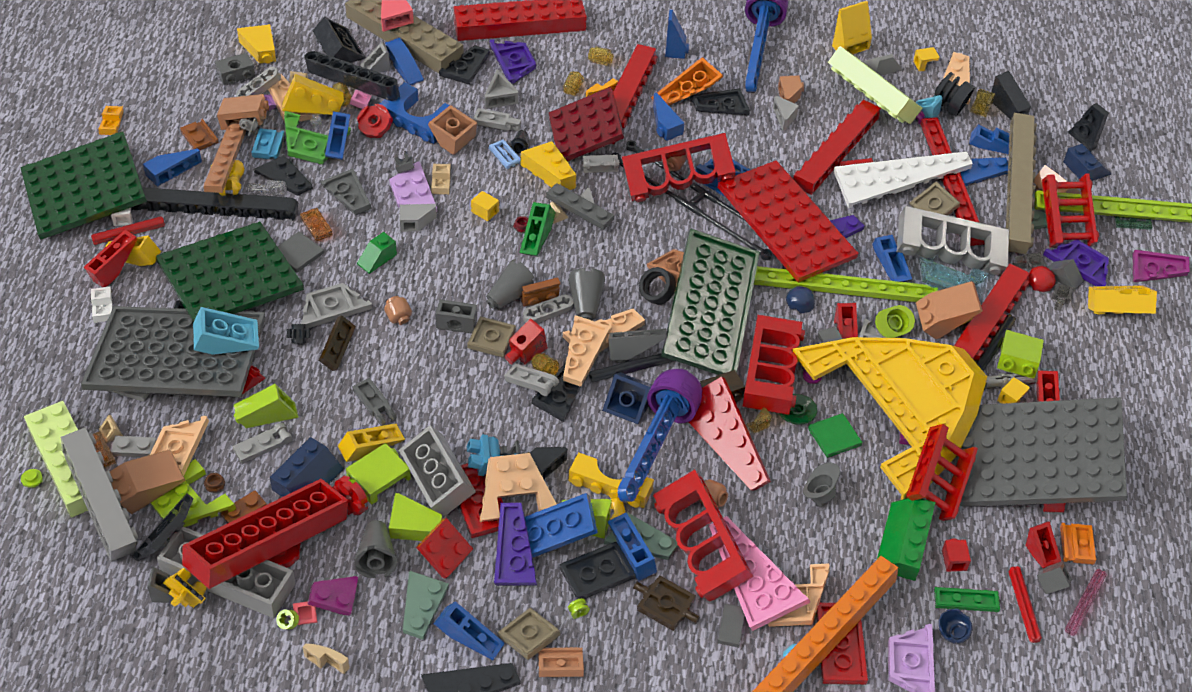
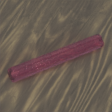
M1096 569L1065 628L1067 634L1071 636L1076 635L1107 575L1105 571Z

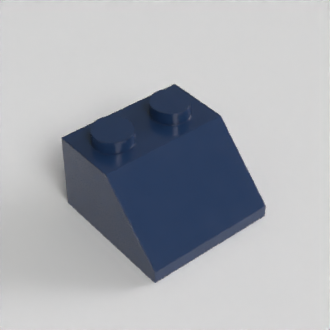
M1083 144L1068 148L1063 162L1078 179L1085 174H1089L1090 179L1094 181L1112 174Z
M623 373L614 374L602 411L639 424L649 406L647 395L652 384Z

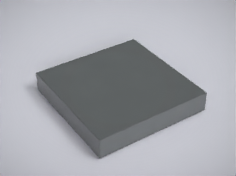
M299 231L277 246L295 272H299L324 254L323 248Z

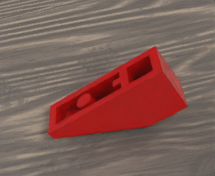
M124 230L88 262L84 269L92 281L102 288L111 284L119 276L138 240L137 237Z

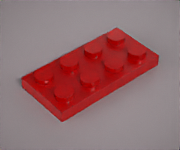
M468 463L461 465L476 491L459 505L471 539L497 532L499 520L480 522L486 474L484 476L478 475V470L469 468ZM497 498L500 512V505L503 501L502 498Z
M819 602L816 611L817 622L835 603ZM861 620L822 660V684L867 685L868 677Z

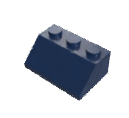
M309 437L270 476L272 491L284 497L319 479L330 484L344 468L325 445Z

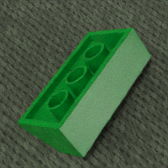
M907 498L891 502L877 559L882 556L898 567L897 576L916 581L935 507V502L923 498L911 501Z

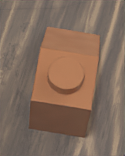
M799 75L780 76L778 84L780 97L792 103L797 102L801 98V92H804V83L801 82Z

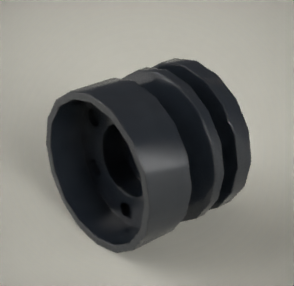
M950 72L941 80L933 97L941 95V107L949 103L946 111L956 117L969 101L975 86L967 81L959 86L960 77L957 76L953 80L955 74Z

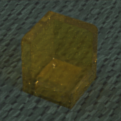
M979 89L970 112L986 117L992 106L995 94Z

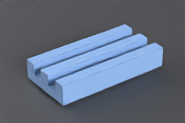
M504 139L489 145V150L506 169H509L511 166L514 167L516 164H521V158ZM500 145H502L515 160H512L507 155V152L500 147Z

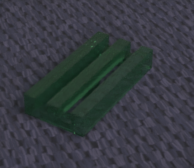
M1114 216L1116 228L1152 230L1151 219L1137 221V219L1141 218ZM1120 218H1130V220H1122Z

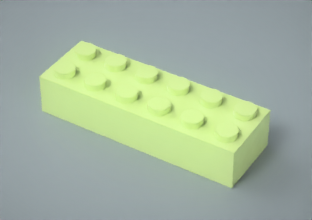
M839 46L828 61L833 66L831 69L841 75L843 79L854 85L856 89L863 92L866 97L876 102L879 107L886 110L888 114L901 123L906 121L911 124L923 109L841 46Z
M64 401L24 416L28 430L70 517L72 518L88 511L61 450V436L78 430Z

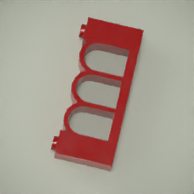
M726 133L622 157L631 200L636 202L645 201L646 198H649V194L654 196L664 194L669 189V186L677 190H684L689 188L694 180L700 184H709L716 178L718 182H724L735 177V168ZM710 149L714 170L708 175L698 174L694 169L691 154ZM686 155L690 175L683 181L675 180L669 173L666 159ZM662 161L666 180L660 186H651L645 179L642 165Z
M757 315L742 407L788 415L790 408L795 407L796 396L793 395L797 356L793 349L799 348L800 341L804 340L805 330H802L803 322ZM761 342H763V343H769V344H775V345H781V346H785V347H778V346H772V345L761 344ZM758 360L767 361V362H773V363H779V364H783V365H785V366H779V365H774V364L762 363V362H758ZM755 378H756V379H762V380H768V381L779 382V383H782L783 385L772 384V383H766V382H761V381H755Z
M695 469L653 494L656 503H654L655 508L659 514H664L666 522L677 532V545L688 555V566L697 576L694 578L697 583L695 589L701 598L705 597L709 602L713 601L754 577L706 483ZM700 499L702 500L706 510L684 523L676 524V517L683 509ZM711 522L714 523L718 533L697 546H687L688 539L693 533ZM725 545L730 557L706 571H699L701 560Z

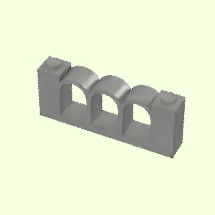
M905 206L899 215L897 252L913 256L917 254L923 258H932L938 255L943 262L948 264H955L962 260L967 267L971 269L983 268L984 272L992 275L1002 274L1008 267L1009 229ZM922 226L937 230L936 246H929L922 240ZM946 232L961 235L960 252H955L948 248ZM970 237L985 241L984 258L972 253Z

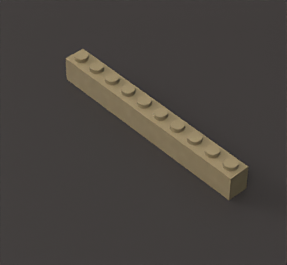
M1014 113L1010 123L1006 229H1009L1008 252L1027 254L1028 249L1032 248L1034 237H1031L1034 224L1031 223L1035 213L1032 211L1035 203V198L1032 195L1035 192V185L1033 183L1036 173L1033 170L1035 169L1036 160H1033L1036 154V147L1034 145L1037 136L1034 133L1036 132L1037 123H1034L1033 115Z

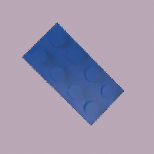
M587 493L525 517L532 558L597 533L590 495Z

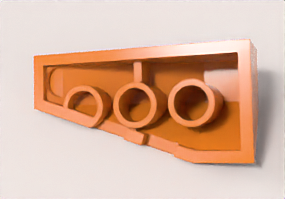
M702 57L657 93L668 105H671L711 87L723 75Z

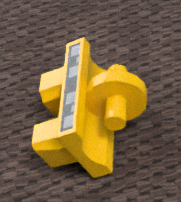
M185 568L168 577L164 584L171 589L169 594L174 598L171 605L175 607L180 603L184 607L189 605L194 608L206 599L203 595L207 587L199 581L191 586L187 582L191 574Z

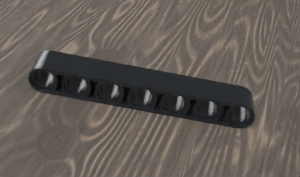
M310 51L304 55L307 70L311 74L392 101L400 97L397 79L317 51Z

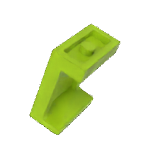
M1006 330L997 368L1034 379L1040 364L1044 340Z
M386 443L346 468V475L350 477L348 481L352 484L357 482L361 486L371 505L378 501V494L403 478L407 481L411 480V472L406 462L399 457L394 448H390Z

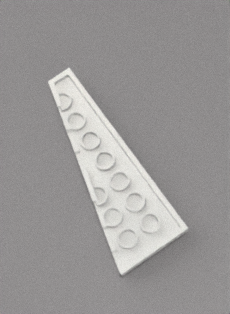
M967 152L836 166L834 167V174L848 208H853L855 204H865L870 199H880L888 193L895 194L913 188L916 184L922 182L924 184L929 183V180L934 178L941 179L949 173L956 174L971 169L973 163Z

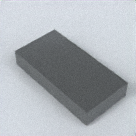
M725 603L718 644L739 648L745 617L741 606Z

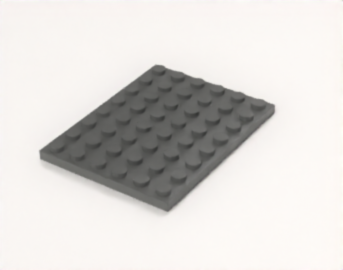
M113 306L81 382L82 390L241 397L256 350L214 355L195 351L193 321L186 309ZM241 311L234 314L256 319L258 321V337L260 338L266 319L265 312Z
M1121 397L986 404L979 406L978 414L961 447L962 450L971 447H977L978 450L959 506L1127 501Z

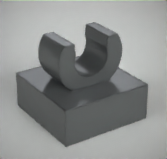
M404 151V159H400L395 154V168L398 174L414 168L413 157H408L407 151Z

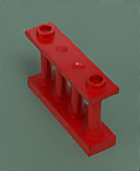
M1048 174L1042 179L1050 248H1057L1064 240H1087L1089 247L1098 242L1099 232L1096 230L1091 191L1093 184L1089 174H1085L1078 182H1058L1055 179V174ZM1057 189H1080L1081 198L1060 199L1057 196ZM1083 206L1084 215L1062 216L1059 212V207ZM1085 222L1086 232L1064 233L1061 228L1062 223Z
M944 424L929 428L906 495L911 501L926 498L929 501L935 502V505L942 509L939 520L942 521L955 519L958 514V508L978 450L977 447L962 450L948 440L946 435L949 427ZM943 446L959 457L956 466L941 456ZM937 463L953 474L951 483L935 473ZM931 481L947 491L945 501L929 491Z

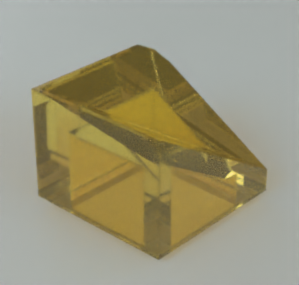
M763 407L755 420L746 425L755 434L770 427L772 416Z

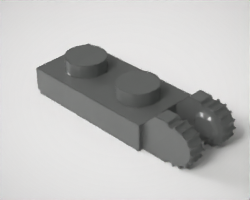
M370 378L352 386L353 392L370 414L375 417L380 426L386 425L385 419L381 415L383 411L386 412L389 419L392 421L396 420V414L390 407L389 402Z

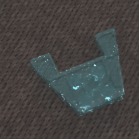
M919 256L922 282L933 288L937 287L943 290L971 281L976 286L984 282L989 274L973 268L968 275L935 263L936 256L932 258Z

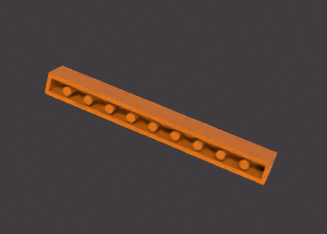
M880 556L752 692H794L896 582L898 567Z

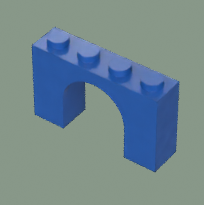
M405 82L399 87L400 97L392 101L384 99L380 103L390 112L393 123L397 127H402L408 130L410 134H415L424 141H429L433 144L437 140L428 123L450 106L444 103L433 114L425 117H416L408 114L406 111L419 101L418 89Z

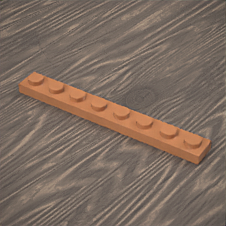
M232 119L228 124L204 183V192L223 193L247 131L239 126L240 119Z

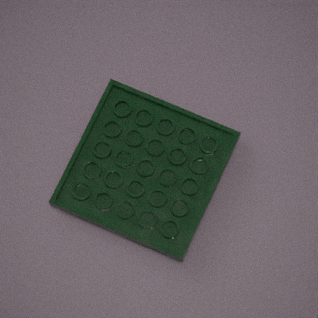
M123 131L20 167L40 240L147 202Z
M261 222L218 234L156 256L158 265L193 323L201 307L236 314L304 290L302 281Z

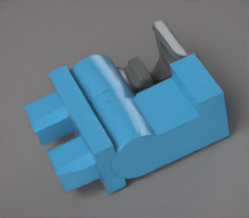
M483 434L479 440L469 439L466 446L467 452L476 453V455L470 454L468 467L477 469L480 476L486 474L490 457L521 454L518 440L515 441L512 449L507 452V446H500L497 438L488 437V435Z

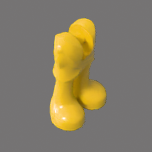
M235 160L223 193H219L220 195L225 196L226 190H233V195H237L242 185L239 179L243 176L245 170L244 164L241 161Z

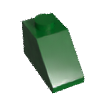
M382 232L369 241L357 265L370 274L397 255L396 241L385 232Z

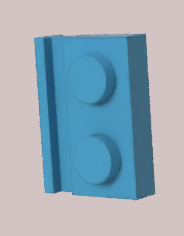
M259 128L252 149V157L270 159V157L278 158L285 137L284 131L277 132V130Z

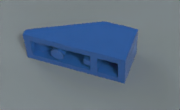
M669 9L665 57L685 59V53H689V44L686 43V35L674 11Z
M654 93L653 109L657 134L666 141L683 135L684 122L658 93Z
M193 149L156 156L143 163L145 176L158 187L201 163L200 150Z
M624 513L609 520L608 524L621 550L633 568L637 580L640 581L657 573L655 558L628 514Z
M456 601L445 607L434 622V625L447 636L491 660H494L505 644Z

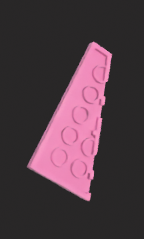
M727 516L724 517L754 576L734 588L752 631L811 603ZM714 523L710 524L711 533L715 535L718 531ZM725 545L718 548L722 560L730 557Z

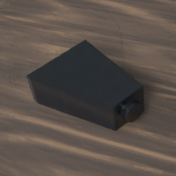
M1006 71L995 76L989 101L1010 120H1012L1014 113L1029 115L1031 106L1012 74Z

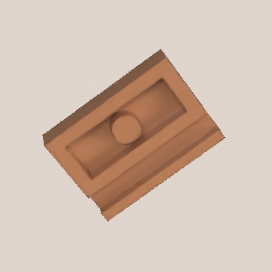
M582 647L543 648L538 652L539 677H583Z

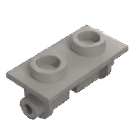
M255 117L242 118L239 121V126L249 131L248 136H250L252 130H256L258 125Z
M618 155L583 156L584 173L618 172Z

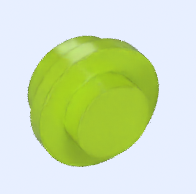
M29 469L21 475L22 484L28 488L38 486L43 479L42 473L37 469Z

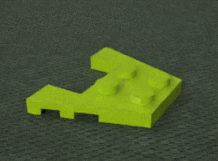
M196 459L189 464L185 472L184 478L186 481L151 502L152 507L163 520L183 496L188 493L194 499L187 517L183 521L185 523L183 527L199 523V519L208 516L210 518L219 516L218 513L226 510L232 512L236 510V507L226 494L205 504L191 488V483L206 475L204 468Z

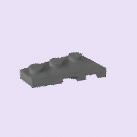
M354 169L320 181L321 185L354 215L372 209Z

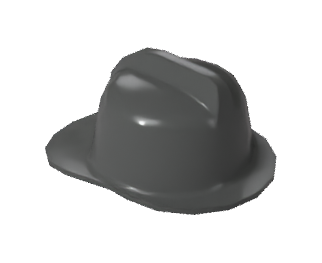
M830 462L815 468L803 488V495L811 498L819 507H823L825 503L831 501L836 495V483L841 473L839 466Z

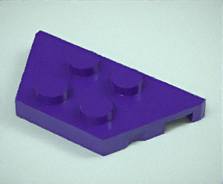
M493 39L489 40V45L506 79L511 84H514L536 69V62L526 43L505 41L502 44L495 43Z
M1079 240L1071 241L1069 244L1058 245L1057 249H1045L1043 256L1053 262L1074 259L1085 281L1094 286H1106L1109 262L1107 256Z

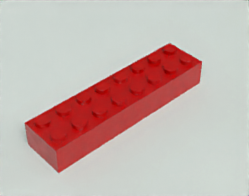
M524 0L453 6L457 41L586 31L587 16L582 0Z
M319 479L184 544L182 565L208 589H211L346 520L348 499L324 480Z

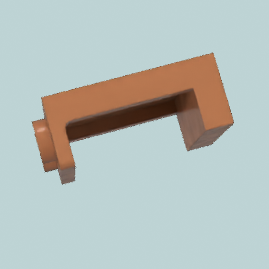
M264 94L223 98L217 113L221 130H226L232 119L255 117L258 126L262 125L269 110V103L265 100Z

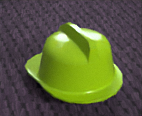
M897 305L878 312L875 324L882 336L895 338L910 332L914 327L915 318L909 308Z

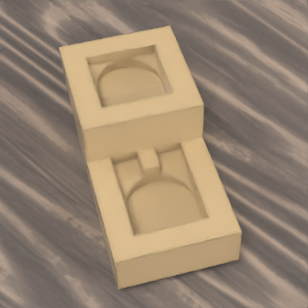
M433 164L432 194H449L451 164Z
M305 644L303 646L304 657L319 668L329 663L343 674L350 668L348 658L333 649L315 644Z

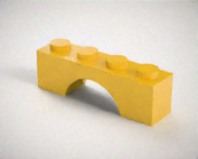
M578 452L569 469L568 481L574 486L589 488L596 494L603 493L612 499L619 498L618 487L622 479H612L605 476L599 470L596 458ZM646 477L642 486L638 488L639 492L635 500L627 503L635 508H645L653 491L654 479Z

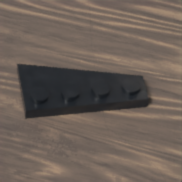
M566 362L554 374L559 380L556 387H552L551 392L547 396H543L538 392L532 398L534 406L562 422L565 421L581 386L563 381Z
M513 663L421 674L427 692H501L521 684Z

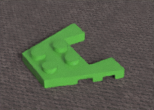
M285 111L284 122L288 156L323 165L329 158L325 157L328 135L297 128L300 114ZM348 127L347 136H348V135L350 134V132H351V128H350V127Z

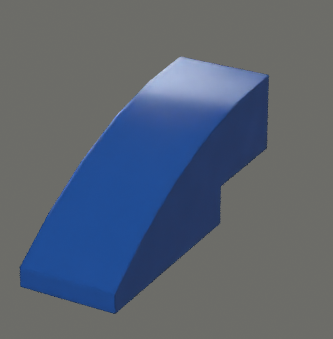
M401 38L386 42L385 46L389 53V58L405 82L413 85L424 81L414 58Z
M333 111L325 157L343 159L350 114Z
M978 124L971 132L969 144L977 148L1009 154V133L999 128L991 131Z
M893 235L875 238L872 246L891 281H911L912 277L904 255L897 252V245Z

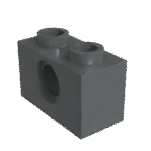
M248 53L215 61L216 71L223 85L255 77L254 64Z
M439 300L436 310V328L465 333L473 332L477 323L476 304Z

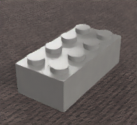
M431 425L399 449L428 504L434 511L442 514L443 517L476 492L444 436Z

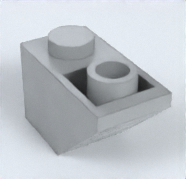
M436 204L400 205V232L420 231L437 218Z

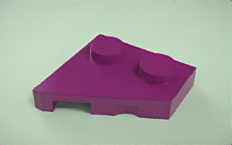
M352 576L314 582L311 586L308 605L350 616L358 577Z

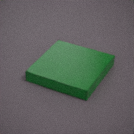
M843 413L808 426V430L827 458L862 446L863 442Z

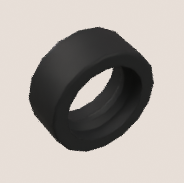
M659 267L647 270L639 282L641 296L657 305L669 301L676 290L674 276ZM659 276H663L666 279L664 289L658 295L652 296L649 293L652 281Z

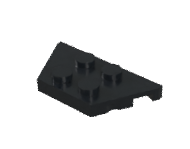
M186 493L131 556L140 561L155 553L159 548L163 549L169 543L171 534L174 531L177 533L184 526L185 523L183 521L187 517L194 498Z

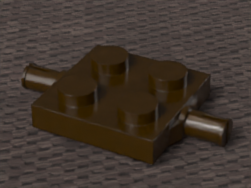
M660 575L648 587L639 581H636L633 589L643 594L642 600L637 605V611L674 631L684 618L695 624L699 621L700 616L690 611V607L696 599V595Z

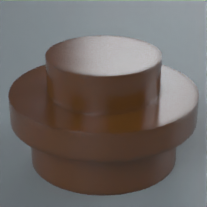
M211 473L206 477L204 487L208 492H219L225 487V479L218 473Z

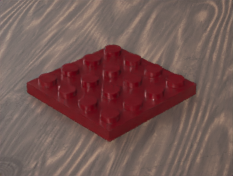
M611 87L548 112L555 146L566 161L625 138L614 92Z

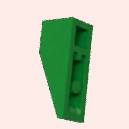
M533 202L519 253L538 256L552 229L556 214L550 204Z

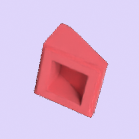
M308 602L293 603V609L299 615L298 625L317 623L316 607L308 605Z

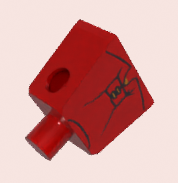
M529 319L510 338L511 351L505 355V359L511 365L518 359L526 364L548 349L544 329L535 321Z

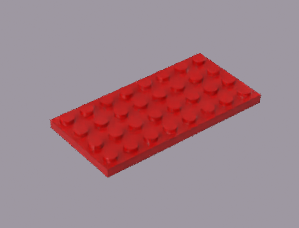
M777 160L732 177L733 179L718 182L719 190L797 282L806 280L858 257L859 253Z

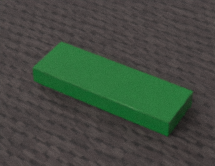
M934 588L935 608L1000 612L998 591Z

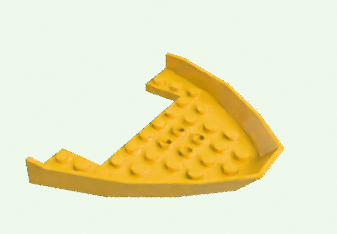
M852 337L793 349L797 356V363L800 362L813 380L847 364L912 446L881 463L880 467L901 494V500L907 499L906 495L929 428L940 424L949 427L946 435L947 439L961 448L978 414L987 380L986 374L965 349L941 343L906 338ZM944 446L942 447L941 456L952 462L957 455ZM937 463L935 473L940 475L945 468Z

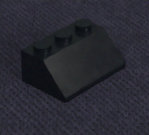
M324 16L313 29V33L316 36L315 39L320 43L321 49L326 55L349 63L366 58L349 29Z

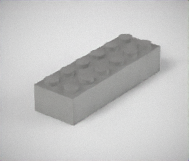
M85 427L61 436V450L109 560L112 562L135 552L136 545L138 544V535L135 528H130L128 520L130 518L126 508H121V497L117 489L113 490L111 483L113 479L109 470H104L103 463L105 462L101 452H96L95 438L92 433L88 434Z
M182 527L177 533L175 532L157 558L160 570L173 575L182 568H185L182 565L183 545L203 536V534L186 527ZM266 560L211 589L207 588L206 591L275 618L296 583L293 570ZM190 573L191 577L187 582L193 585L199 580Z

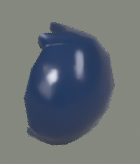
M796 286L787 293L786 302L791 310L796 309L799 313H807L814 309L815 297L809 288Z
M948 609L941 614L938 620L939 631L948 642L961 644L971 637L973 632L970 617L962 613L960 609Z

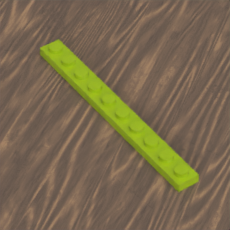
M1037 190L1035 192V210H1045L1043 191ZM1057 192V196L1060 199L1081 198V194ZM1092 195L1094 215L1192 223V204ZM1060 206L1059 212L1083 214V206Z
M757 266L754 285L790 289L802 286L809 288L811 291L917 302L928 294L938 291V286L824 273L797 282L787 269Z

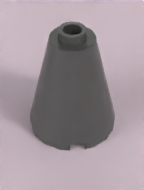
M515 259L510 261L487 294L488 300L486 302L492 309L497 308L499 310L521 298L522 286L534 284L532 280L534 275L521 262L516 264Z
M585 268L573 270L569 274L568 282L576 315L592 321L596 318L605 284V274L594 268L591 271H585Z
M379 520L370 521L366 525L354 558L357 572L364 577L376 578L375 574H384V577H387L397 567V556L387 526Z

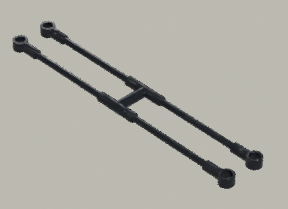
M630 140L626 143L628 151L635 153L644 152V150L636 146L635 141ZM616 152L612 153L611 155H618L619 165L623 167L621 155ZM654 162V164L664 169L661 162ZM669 171L671 175L681 181L686 179L675 171ZM644 175L647 182L653 186H660V184ZM695 182L692 183L690 188L699 194L690 201L669 190L665 192L674 198L676 202L696 215L702 216L750 247V249L759 251V255L763 260L771 259V250L762 249L755 243L752 244L695 206L703 198H707L746 222L738 211L719 200L717 196Z

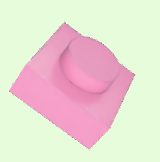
M355 90L350 104L363 109L369 105L372 95Z

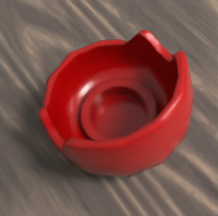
M1037 266L1030 270L1027 280L1030 281L1029 284L1033 290L1047 292L1054 287L1056 282L1055 275L1049 268Z

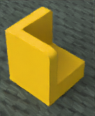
M934 47L917 49L913 62L918 71H925L927 62L939 60V55Z
M481 191L471 200V212L489 221L499 212V200Z
M1013 377L1000 391L997 401L1001 404L1019 403L1020 399L1028 392L1029 386Z

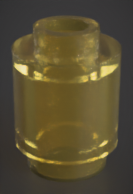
M597 46L591 47L588 53V60L606 66L608 63H612L614 57L611 49Z
M572 71L568 74L563 85L565 94L575 96L579 92L584 81V77L579 72Z
M340 82L334 84L333 89L343 92L344 101L342 106L350 104L352 96L348 87Z
M544 353L536 354L532 358V366L535 370L555 375L559 370L558 361Z

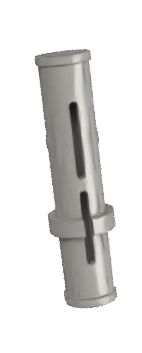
M1038 371L1034 379L1015 373H999L995 376H987L984 389L991 387L1003 388L1013 377L1024 384L1036 383Z

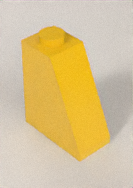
M270 24L237 28L239 43L259 63L276 62Z

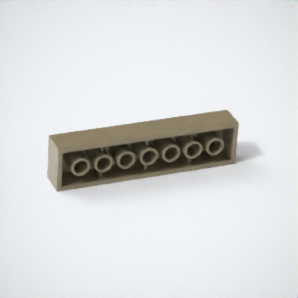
M349 0L345 3L346 17L386 42L401 38L414 59L437 73L442 68L446 69L453 60L457 61L461 58V54L464 53L463 44L414 15V23L383 32L381 26L382 0Z

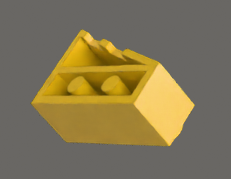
M294 74L282 102V111L333 115V111L339 112L344 101V95L341 91Z
M552 141L521 151V166L530 170L536 177L541 178L551 188L556 183L569 190L576 188V173Z
M1143 285L1089 286L1088 309L1094 311V314H1105L1106 312L1114 314H1156L1157 291Z

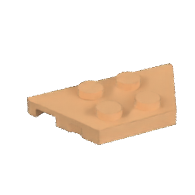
M202 416L200 421L193 423L187 420L176 425L164 426L150 455L170 449L184 476L209 423L208 417Z

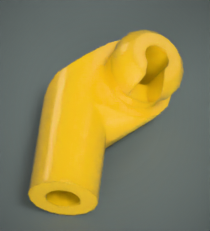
M619 498L610 499L612 500L611 509L614 511L610 520L626 513L624 504Z

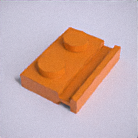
M1062 523L1060 532L1064 562L1069 560L1073 561V563L1094 565L1096 554L1092 525L1073 523L1065 525V523Z

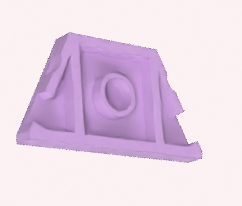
M420 161L414 164L413 169L399 173L389 179L398 208H400V205L435 204Z
M927 624L923 629L917 631L913 629L903 635L898 634L889 637V681L909 692H935L932 624Z

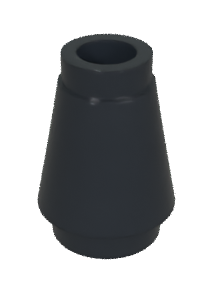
M525 130L518 131L511 142V147L516 153H521V151L528 148V134Z

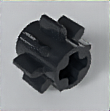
M291 324V329H287V338H291V343H306V338H310V329H306V324Z

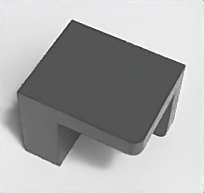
M1064 561L1042 568L1037 574L1045 594L1067 588L1072 582Z

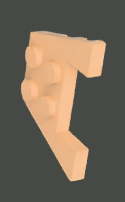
M530 453L497 456L488 459L480 522L499 520L500 512L497 498L535 494L538 511L556 505Z
M810 564L811 584H794L811 603L768 623L769 627L813 624L829 575V564Z

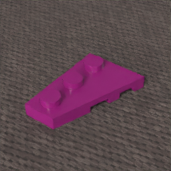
M1134 250L1133 282L1187 276L1190 272L1188 256Z

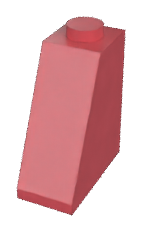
M382 0L381 26L383 32L414 23L413 9L407 0Z

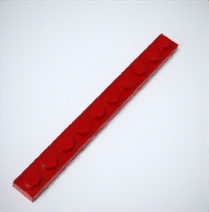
M938 117L922 118L920 125L932 155L952 153ZM960 172L944 175L941 179L946 191L960 202V207L954 211L956 217L980 223ZM970 237V246L985 244L984 240Z

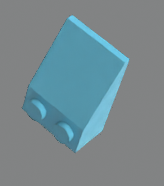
M204 307L200 308L193 323L195 351L214 355L258 350V321L256 319Z

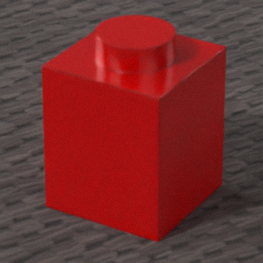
M945 540L942 554L946 572L967 571L971 559L966 540Z

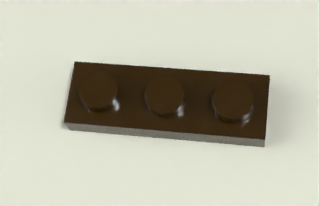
M344 316L337 317L318 360L332 371L338 370L356 327Z

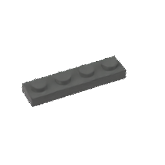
M558 183L546 192L547 199L602 230L614 220L612 213Z

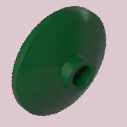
M793 394L796 396L795 407L790 408L789 415L779 413L785 421L791 424H807L816 417L817 405L806 395Z

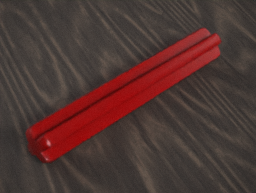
M160 216L91 235L93 244L97 245L114 240L124 230L134 235L164 227L165 222L163 217Z
M1019 566L1011 567L1009 575L1028 639L1031 643H1038L1042 636L1021 568Z

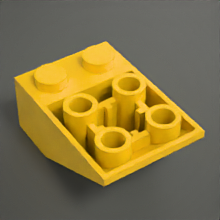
M868 1L839 9L832 47L837 51L839 46H841L851 54L870 49L872 33Z

